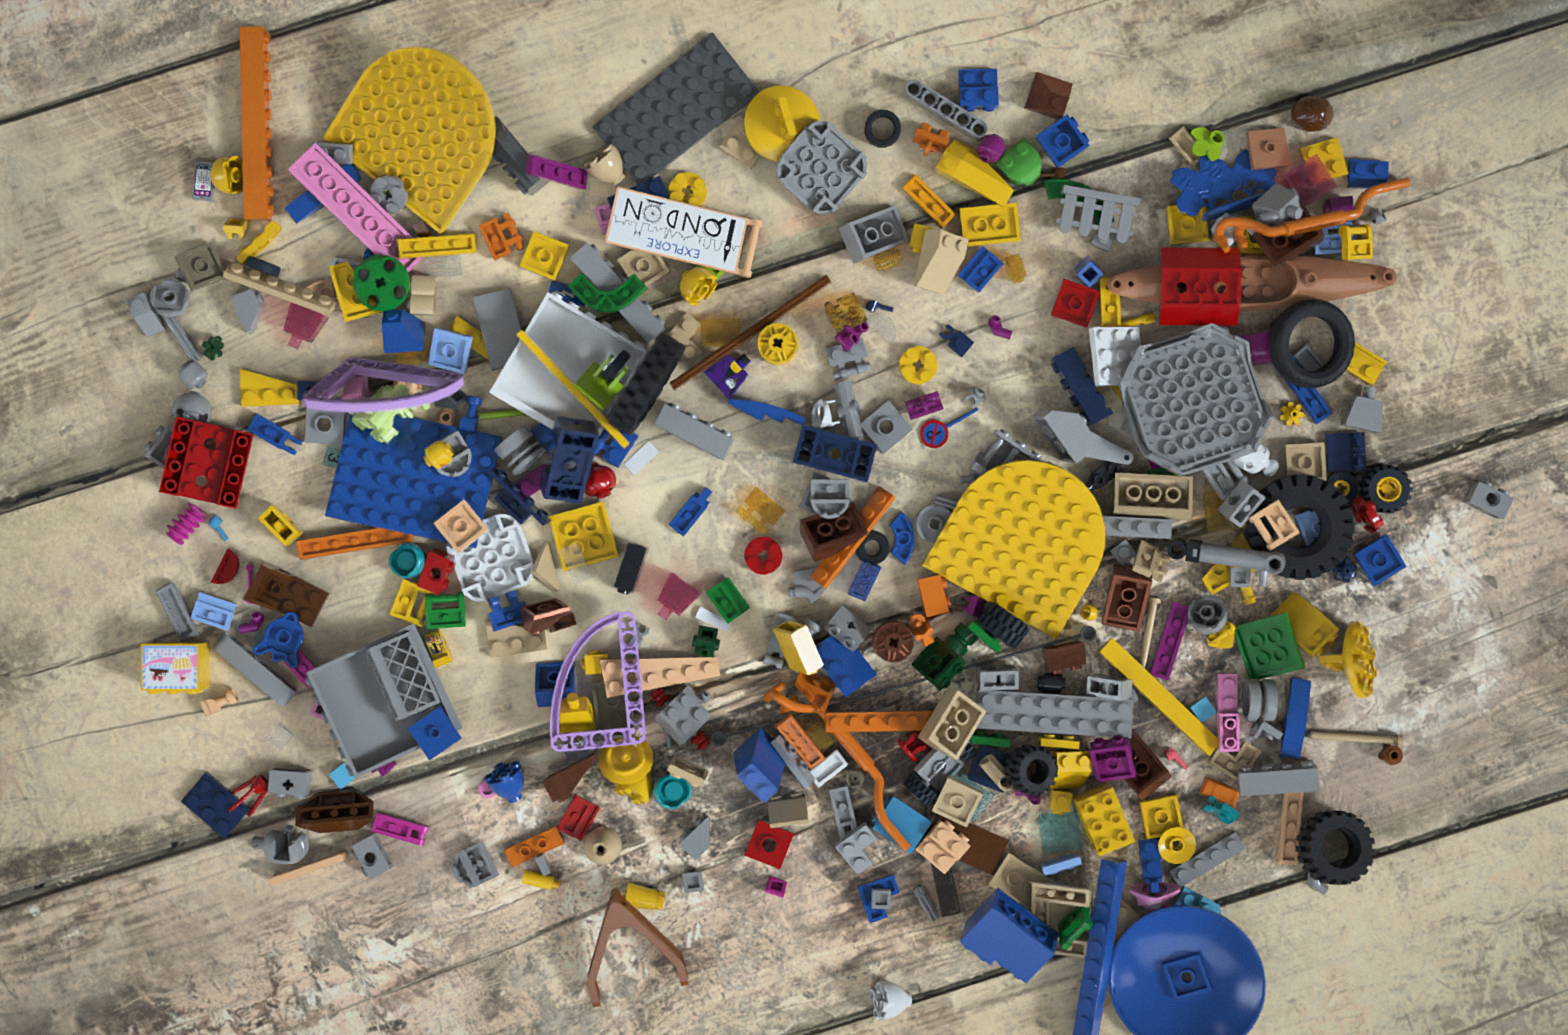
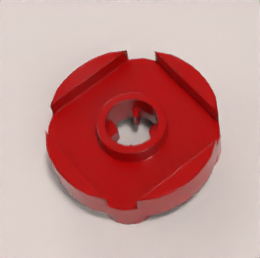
M1359 496L1350 502L1352 503L1350 507L1355 519L1359 523L1363 521L1366 525L1363 528L1368 532L1374 533L1384 525L1382 518L1375 512L1376 506L1371 500L1366 502Z
M758 537L746 546L744 559L751 571L756 574L767 575L774 572L780 566L782 551L780 545L774 539ZM766 550V554L769 553V558H765L764 561L759 560L758 553Z

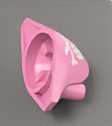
M1143 882L1129 886V892L1136 896L1137 905L1143 906L1150 911L1167 907L1171 899L1181 890L1180 885L1167 882H1159V892L1150 894L1149 883L1145 884Z

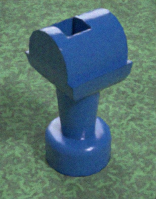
M467 396L466 403L469 404L466 416L460 420L459 430L475 433L479 420L476 417L477 406H481L482 399Z

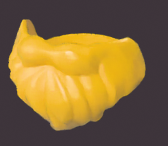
M1226 621V624L1220 631L1206 637L1208 645L1210 647H1218L1219 649L1232 648L1235 625Z

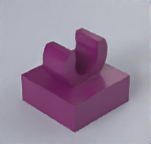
M973 595L971 597L965 596L964 599L969 600L968 607L962 606L961 609L966 611V614L979 618L983 612L986 600Z

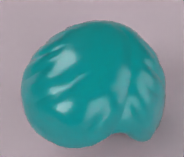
M402 543L389 557L390 569L401 578L416 577L418 574H421L426 561L425 553L418 545Z
M670 773L664 774L655 782L653 796L655 801L663 808L676 809L690 799L692 786L684 778L678 779L671 776Z

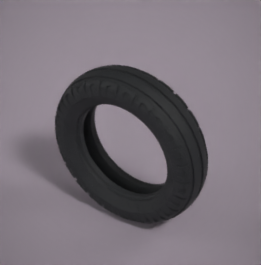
M1307 299L1296 302L1278 316L1271 329L1269 353L1272 363L1285 380L1303 388L1326 386L1337 380L1348 368L1355 349L1354 331L1347 316L1332 303L1319 299ZM1315 316L1325 321L1331 328L1334 336V350L1329 361L1324 366L1314 371H1307L1299 367L1290 354L1289 340L1294 327L1301 320Z

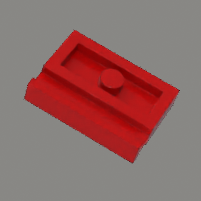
M575 794L556 828L582 841L600 807Z

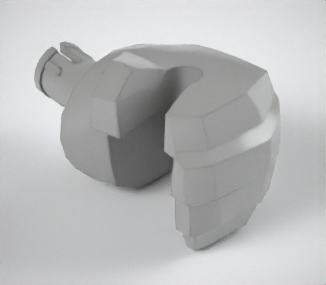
M288 825L283 831H269L265 838L254 836L251 844H256L252 845L254 849H263L265 856L274 863L294 864L301 861L308 853L309 841L307 834L302 831L293 838L295 828L292 825Z

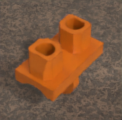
M922 123L920 128H917L912 142L919 144V148L925 149V156H928L929 151L936 154L937 151L944 153L950 140L948 139V131L939 129L936 135L930 132L932 128L930 124Z
M920 613L911 615L908 627L917 641L920 640L924 647L933 643L934 640L931 634L934 631L927 619Z

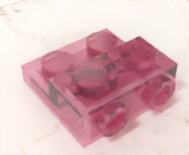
M1317 154L1284 174V180L1281 181L1285 188H1295L1299 196V205L1304 204L1305 206L1337 187Z

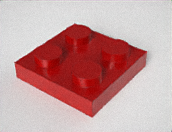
M1063 279L1051 316L1087 328L1100 291Z

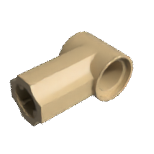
M992 754L986 755L981 760L980 767L1001 790H1011L1013 786L1008 784L1009 779L1002 784L1000 783L1001 779L1007 774V771H1004V767Z

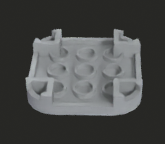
M814 121L806 125L779 156L775 164V174L780 184L810 211L823 215L834 213L839 209L838 206L867 174V157L864 153L859 151L833 127L834 125L825 121Z

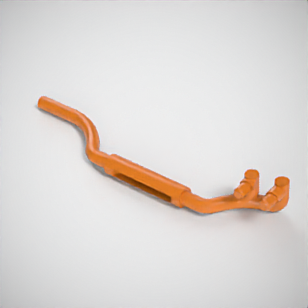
M1410 179L1393 180L1367 188L1358 197L1352 210H1336L1283 222L1282 225L1269 227L1248 218L1227 217L1217 224L1213 241L1224 252L1230 251V246L1224 236V231L1231 226L1235 227L1234 242L1239 243L1242 248L1248 247V242L1244 235L1246 229L1254 230L1265 236L1274 237L1280 235L1291 236L1341 225L1347 220L1358 218L1363 213L1366 202L1372 196L1410 187Z

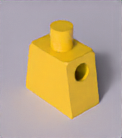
M570 693L567 695V698L561 699L559 733L596 730L595 713L588 697H578L576 693Z

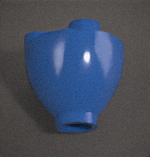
M514 761L508 764L500 762L494 766L495 770L484 777L488 787L496 795L507 799L509 803L517 802L522 798L521 792L524 785V774L520 762Z

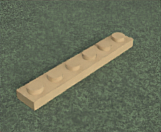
M233 262L224 270L223 278L328 316L337 307L338 300L280 280L277 277L269 276L258 270L247 268L241 264Z

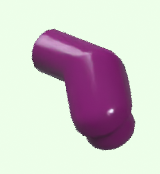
M259 611L252 613L253 617L249 623L239 624L240 633L258 631L264 622V615Z

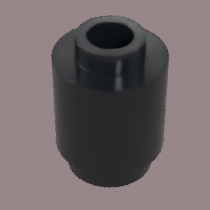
M1043 673V675H1038V690H1041L1043 693H1061L1062 689L1066 687V678H1062V674Z

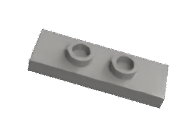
M175 582L156 590L180 642L200 634L193 619H190L191 615Z
M780 733L771 741V744L802 787L806 789L813 783L815 778L808 770L807 764L797 755L794 746L789 744Z

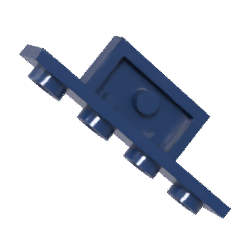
M498 468L488 472L503 487L494 499L521 525L531 515L543 526L552 521L548 518V513L541 508L539 509L534 504L535 501L530 496L525 495L517 483L511 482L507 478L506 472Z

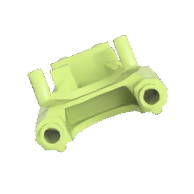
M402 383L396 385L393 389L389 385L381 386L369 399L409 395L410 390ZM424 404L421 407L424 411L429 409L430 405ZM417 406L389 411L349 413L351 415L354 414L352 422L363 431L366 428L373 429L370 435L376 441L388 443L394 435L398 434L392 427L395 414H398L402 419L406 417L412 418L414 415L409 412V409L413 411L417 409Z

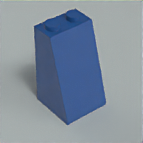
M760 727L733 752L737 777L764 803L779 789L785 762L772 746L771 741L773 738Z

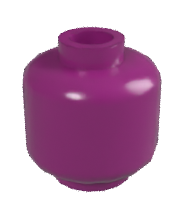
M997 134L985 135L977 146V154L980 160L985 163L997 162L1005 150L1004 141Z

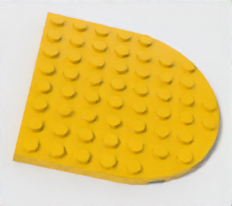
M419 46L406 47L386 53L364 71L326 131L323 139L327 142L353 144V163L373 180L388 174L400 178L405 184L403 186L405 192H408L406 207L439 234H443L489 165L495 144V120L491 103L483 86L463 63L437 49Z
M1016 460L1006 462L989 469L968 486L957 502L922 566L938 575L940 574L945 579L989 603H997L1018 619L1057 639L1101 563L1105 548L1103 516L1094 495L1079 478L1068 470L1044 461Z

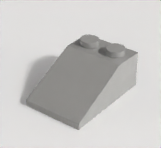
M896 206L849 222L839 228L853 264L910 241Z

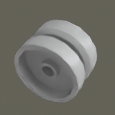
M1246 678L1242 687V712L1246 721H1257L1260 716L1263 721H1274L1278 708V691L1275 680L1262 679L1259 684L1257 679Z

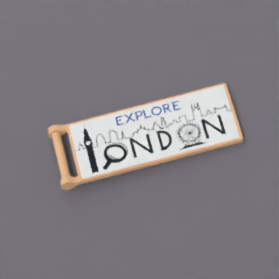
M617 187L605 243L751 278V265L759 229L762 228L763 222ZM749 225L752 227L745 262L743 269H739L738 263L746 226Z

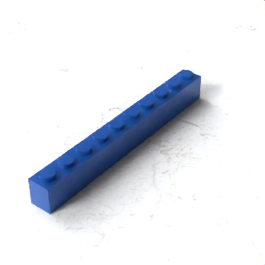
M1111 856L1101 859L1091 919L1093 926L1089 931L1073 1035H1099L1127 860Z

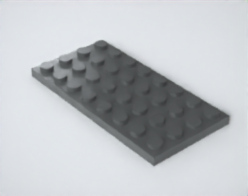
M712 32L592 127L607 146L612 144L617 148L621 155L624 169L638 185L660 173L747 105L759 91Z

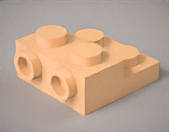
M939 819L916 846L915 850L942 873L946 874L957 860L959 861L970 848V845L967 843L969 839L960 832L958 835L953 831L955 827L947 820L943 822Z

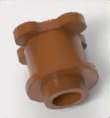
M1383 744V750L1378 754V758L1385 760L1389 765H1396L1401 762L1403 752L1397 746Z

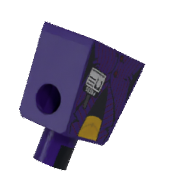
M744 353L736 361L731 355H728L708 368L704 373L728 399H731L748 377L744 368L751 360Z

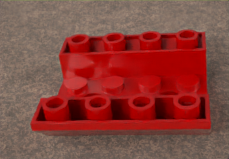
M1161 247L1160 267L1162 272L1159 325H1208L1213 323L1221 326H1237L1241 298L1240 248H1230V251L1224 252L1222 248ZM1179 282H1184L1187 286L1186 291L1183 293L1176 291V285ZM1219 282H1223L1226 285V290L1223 293H1217L1215 290V286Z
M176 417L158 492L237 509L254 434ZM207 438L215 440L214 448L207 449L204 446ZM200 475L205 476L207 479V483L204 486H198L195 482L196 478Z

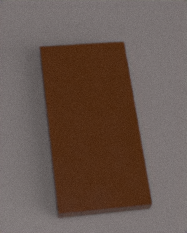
M936 814L929 831L939 819L943 822L947 820L955 827L953 829L955 833L959 835L961 832L969 839L967 843L970 845V848L959 861L994 876L1009 840L970 822L965 827Z

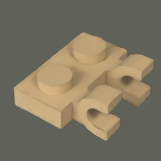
M1141 540L1132 570L1149 578L1153 575V579L1161 583L1163 575L1166 576L1168 568H1166V564L1170 562L1171 557L1166 553L1159 552V547Z

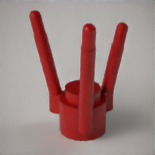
M259 774L232 791L233 794L249 785L251 788L229 808V812H232L253 792L257 795L261 793L248 813V817H251L263 797L268 793L269 781Z

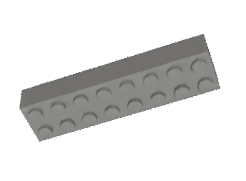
M977 688L976 704L986 710L977 728L1103 737L1122 735L1123 737L1131 738L1134 700L1130 698L1119 701L1089 695L1016 690L980 691Z

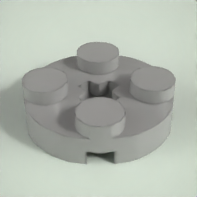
M388 174L380 176L373 181L370 196L387 213H396L404 208L408 201V192H405L403 187L405 184L397 176ZM388 190L391 191L390 194L392 195V197L390 198L386 195V191Z
M167 279L161 281L160 285L154 286L151 290L150 303L159 315L165 317L181 316L185 313L190 303V294L180 281ZM170 295H173L174 299L172 301H167L165 299L169 298Z
M930 505L923 508L916 518V530L919 536L928 542L935 543L951 512L940 505ZM933 518L935 521H940V523L938 524V529L930 527V524L932 523L931 520Z

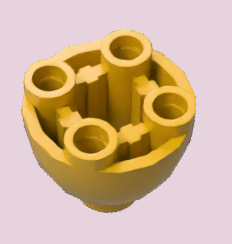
M652 769L643 779L634 783L623 785L616 783L614 792L621 796L626 795L630 797V801L637 805L649 803L653 791Z

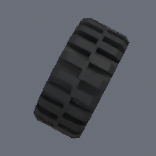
M1325 811L1316 813L1315 817H1309L1306 820L1307 825L1301 826L1300 831L1302 833L1297 835L1296 838L1299 841V846H1295L1296 852L1300 853L1297 859L1299 863L1304 864L1302 869L1306 873H1310L1311 878L1319 880V882L1324 884L1348 885L1351 882L1360 880V875L1367 874L1369 871L1367 866H1372L1374 860L1371 857L1375 855L1376 849H1372V844H1375L1374 838H1370L1369 834L1372 832L1369 827H1364L1365 822L1362 819H1357L1355 814L1346 813V811ZM1332 829L1341 831L1348 842L1347 857L1338 866L1330 865L1322 852L1323 839Z

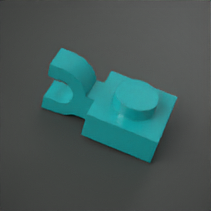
M1212 795L1206 800L1211 804V807L1206 804L1202 808L1207 813L1213 812V815L1218 817L1221 822L1228 825L1237 820L1240 812L1225 802L1219 803Z

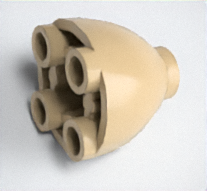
M603 145L597 151L598 155L595 158H589L583 165L586 167L585 170L594 178L612 183L615 186L625 177L621 155L614 145Z
M600 826L594 828L585 838V854L595 864H610L621 853L622 842L620 836L610 827ZM603 846L604 852L600 853L597 847Z

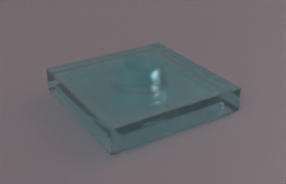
M1077 811L1064 812V815L1054 813L1038 815L1043 854L1081 850Z

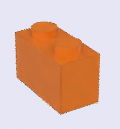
M937 574L917 579L925 617L949 612L948 608L951 607L949 596H945L944 589H947L945 577L941 578V575Z

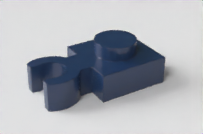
M947 324L945 327L949 329V334L944 335L940 332L939 336L942 339L950 340L947 346L962 358L974 342L961 331L955 334L952 326Z

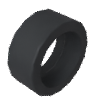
M880 109L868 116L864 133L871 145L878 148H886L892 146L899 138L901 123L893 112ZM878 118H887L893 123L894 132L886 140H879L872 134V124Z

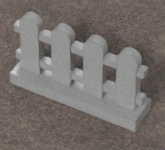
M1068 185L1062 186L1061 194L1065 195V198L1060 199V204H1063L1061 219L1057 218L1056 223L1060 224L1059 230L1062 233L1070 232L1072 226L1079 227L1078 233L1082 237L1088 236L1091 229L1098 230L1097 237L1100 240H1105L1109 237L1110 233H1115L1117 242L1121 244L1127 242L1129 236H1133L1130 226L1132 216L1136 217L1137 212L1133 210L1134 207L1139 206L1140 198ZM1077 197L1084 198L1083 202H1078L1076 200ZM1096 201H1102V206L1095 205ZM1115 204L1122 205L1121 209L1114 208ZM1075 206L1082 207L1080 222L1073 221ZM1094 210L1101 211L1099 225L1092 224ZM1113 213L1120 214L1118 229L1111 228Z

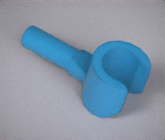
M214 515L209 520V524L226 541L228 537L219 526L223 520L218 515Z

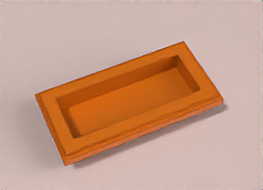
M1205 776L1198 793L1207 798L1212 795L1218 802H1225L1232 808L1235 807L1240 795L1238 789Z

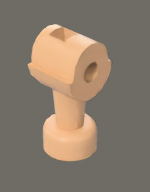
M231 688L225 692L224 696L200 702V705L207 717L222 710L221 706L228 702L232 705L239 702V698L235 690Z

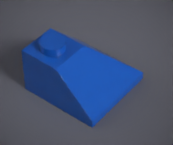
M403 309L383 311L382 334L384 353L423 351L425 322Z

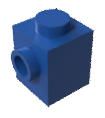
M1088 255L1074 268L1076 275L1089 288L1096 284L1103 275L1101 268Z

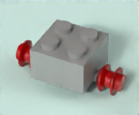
M664 687L662 689L657 688L650 694L652 697L650 701L655 700L657 702L656 707L663 706L664 709L654 719L680 746L692 736L691 744L696 743L698 745L697 751L700 748L702 751L711 744L709 741L711 737L706 738L704 736L705 730L699 732L697 730L712 715L686 688L671 702L668 701L670 694L665 695L663 693Z

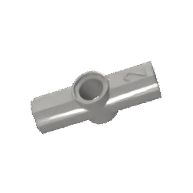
M850 380L834 384L838 399L837 412L840 420L843 422L845 436L859 439L863 437L859 418L861 411L857 400H855L852 382Z

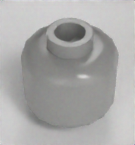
M187 361L178 369V378L189 389L196 387L200 389L207 383L205 380L207 371L197 361Z

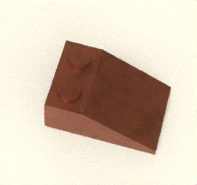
M1300 205V208L1303 210L1300 218L1311 216L1305 205ZM1269 224L1268 226H1269V227H1275V226H1279V225ZM1321 229L1291 236L1269 237L1259 232L1253 234V237L1273 267L1310 250L1324 240V234Z
M854 502L849 503L846 511L837 518L828 519L815 514L800 519V534L814 562L832 557L868 534V530Z
M1114 564L1102 625L1140 632L1152 585V575L1149 578L1133 571L1132 567Z
M1132 728V736L1129 738L1136 777L1124 780L1137 796L1144 800L1172 776L1169 770Z
M598 751L546 777L542 781L552 802L558 800L561 803L570 798L571 792L598 757Z

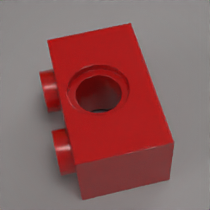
M437 548L431 549L428 552L417 587L437 595L443 590L446 591L450 582L448 580L449 573L453 572L456 565L454 562L455 556ZM435 568L440 569L441 576H438L435 573Z

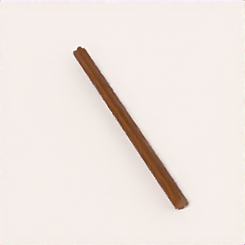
M826 275L820 278V280L814 282V284L808 286V288L798 293L791 300H788L785 304L769 313V315L763 317V319L753 324L746 331H743L740 335L724 344V346L708 355V357L702 359L698 364L692 366L688 371L676 377V379L670 382L673 390L679 389L680 385L683 386L686 381H691L690 378L697 377L696 374L702 373V370L708 369V366L714 365V362L716 363V361H720V358L726 357V354L732 353L731 350H736L737 346L741 345V343L744 344L743 342L747 341V339H752L751 336L757 335V332H761L769 324L777 322V319L779 320V318L783 317L782 315H787V313L791 312L792 308L795 309L796 305L802 304V301L804 303V300L806 301V299H810V296L816 295L815 292H820V290L824 289L825 285H830L829 277Z

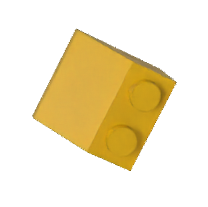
M1083 749L1049 750L1053 754L1052 757H1055L1057 760L1055 765H1058V770H1056L1058 777L1054 778L1056 783L1054 786L1050 785V788H1083L1092 771L1090 751Z

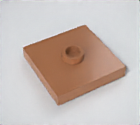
M1284 128L1246 132L1251 170L1290 166Z

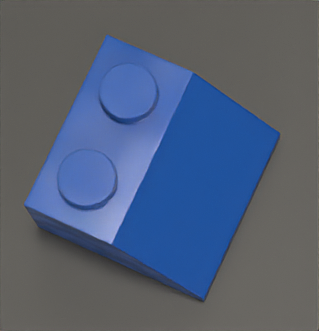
M564 661L536 663L535 696L538 707L552 706L556 680ZM574 662L569 670L562 698H567V695L570 693L577 694Z

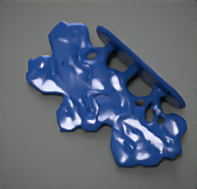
M1244 149L1236 157L1233 168H1228L1226 162L1221 159L1210 161L1207 155L1201 156L1198 161L1200 167L1198 172L1188 167L1175 169L1172 173L1171 183L1183 191L1176 199L1179 211L1181 213L1186 212L1194 217L1198 215L1202 207L1206 206L1211 208V210L1202 216V221H1209L1222 217L1226 212L1233 214L1252 208V204L1264 194L1255 195V192L1259 188L1268 191L1275 184L1274 177L1278 171L1275 168L1251 170L1249 151ZM1254 180L1255 185L1249 190V182ZM1241 190L1247 193L1248 198L1234 202L1232 194L1235 191ZM1204 198H1207L1209 203H1206ZM1217 199L1229 200L1228 204L1215 207Z

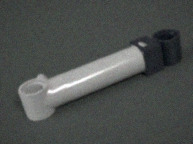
M1175 538L1167 547L1168 555L1175 560L1182 559L1186 555L1185 561L1199 563L1201 561L1260 570V586H1265L1268 572L1278 574L1284 569L1286 563L1284 555L1280 552L1271 553L1208 544L1194 539H1189L1187 543L1183 538ZM1173 545H1180L1183 551L1181 553L1175 552ZM1278 559L1281 565L1274 567L1271 565L1270 560Z

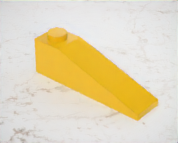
M956 139L944 151L936 166L937 174L1004 208L1014 191L988 163L980 160L979 155L972 147Z

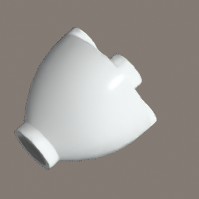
M878 981L875 988L870 991V999L874 1002L873 1015L875 1019H891L912 1004L911 993L892 982Z

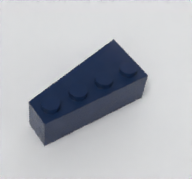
M1074 347L1051 359L1052 363L1050 365L1055 374L1058 373L1060 375L1062 388L1070 393L1071 397H1069L1071 404L1074 408L1077 407L1080 414L1087 420V426L1093 425L1113 414L1111 408L1106 409L1104 406L1105 398L1102 393L1095 391L1094 388L1096 386L1092 377L1089 374H1085L1086 367Z

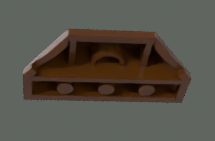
M358 789L318 792L302 805L296 807L295 825L296 827L317 833L359 830L373 820L374 802Z

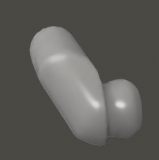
M689 685L685 687L699 703L709 701L711 695L707 690L695 692Z
M1307 873L1309 886L1323 895L1326 894L1329 887L1319 882V880H1314L1310 877V873Z

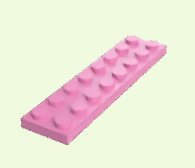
M316 143L288 169L374 255H388L396 258L406 267L408 273L424 258L399 259L397 239L413 237ZM389 260L385 266L393 270L395 264L392 260Z

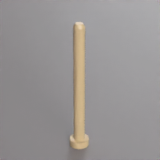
M1148 597L1150 604L1139 664L1145 669L1157 603H1161V599L1155 597Z
M1316 731L1308 733L1310 739L1393 744L1399 748L1403 746V735L1396 734V737Z

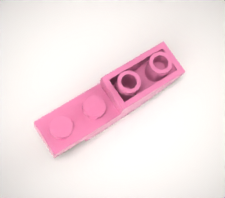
M1217 673L1215 704L1219 751L1237 752L1240 751L1237 673Z

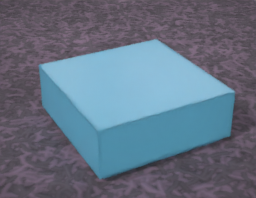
M1206 696L1189 707L1201 723L1217 713Z
M345 762L329 774L340 790L355 779L354 775L349 776Z

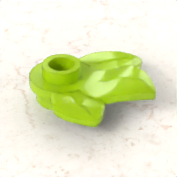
M1198 127L1190 132L1196 140L1192 146L1193 154L1196 156L1207 155L1210 161H1215L1221 156V147L1225 140L1224 134L1221 131H1209L1205 127Z

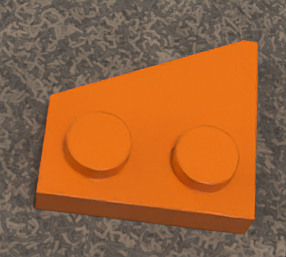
M801 672L794 684L824 714L836 684L816 673L807 675Z

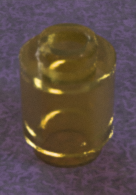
M893 247L878 253L877 256L873 257V261L877 271H886L899 266V261H902L899 250L895 251Z
M1020 254L1005 258L1004 266L1008 281H1013V284L1023 282L1024 278L1027 277L1023 258H1020Z

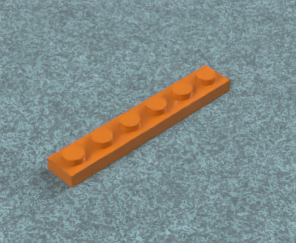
M881 486L877 488L859 512L868 530V534L896 498ZM866 536L832 557L823 559L810 578L827 589Z
M375 528L297 541L299 560L410 543L414 542V536Z
M934 710L825 712V732L922 731Z

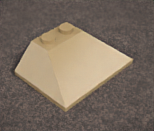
M1032 881L1031 913L1056 932H1058V923L1077 906L1088 907L1090 920L1092 919L1093 895L1090 888ZM1086 929L1078 936L1067 950L1060 946L1058 936L1055 954L1085 958L1090 929Z

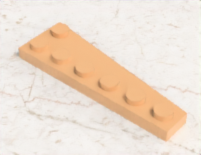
M713 656V658H639L642 691L720 676L716 656ZM621 659L600 660L607 698L624 695ZM624 659L627 663L635 661V659ZM629 672L626 675V680L631 683L635 682L637 674Z

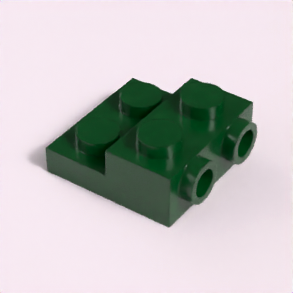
M936 636L934 642L929 644L911 665L941 691L950 686L951 679L956 674L958 675L963 672L966 662Z

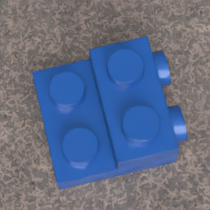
M959 69V106L968 112H974L975 109L992 112L994 109H997L999 106L997 69Z
M1068 114L1035 137L1057 169L1090 146L1086 134L1079 131L1077 128L1078 123L1073 117H1069Z

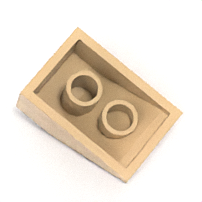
M926 229L914 286L943 295L965 258L968 239L944 230Z

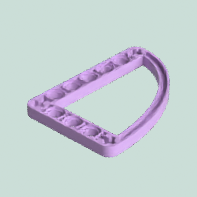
M353 357L344 360L304 394L303 400L306 408L323 411L377 412L398 410L428 404L445 398L462 388L464 380L463 374L458 372ZM356 375L435 386V388L423 392L390 398H331Z
M626 610L615 612L594 622L580 635L569 650L557 677L552 699L550 738L553 750L565 752L640 744L645 740L646 731L636 621L632 612ZM624 614L632 617V621H629V628L633 627V631H621V628H625V623L621 622ZM618 622L627 727L559 733V712L562 693L569 670L576 656L595 633L607 625ZM627 633L632 634L634 637L631 644H625L622 640L623 636ZM629 652L633 653L636 657L633 663H627L624 660V656ZM629 672L637 674V680L633 683L626 680V675ZM631 691H636L639 694V699L635 702H631L628 699V694ZM634 710L641 713V717L637 721L630 719V713ZM642 723V726H638V730L643 735L639 736V740H636L635 737L631 736V734L635 733L634 726L630 727V724L637 725ZM619 731L623 734L622 741L615 742L612 739L614 732ZM597 733L604 736V741L601 744L593 742V736ZM578 735L583 736L585 739L584 744L581 746L575 745L573 742L574 737ZM567 736H571L570 743L572 747H568V743L562 744L561 748L554 744L557 738L567 741Z

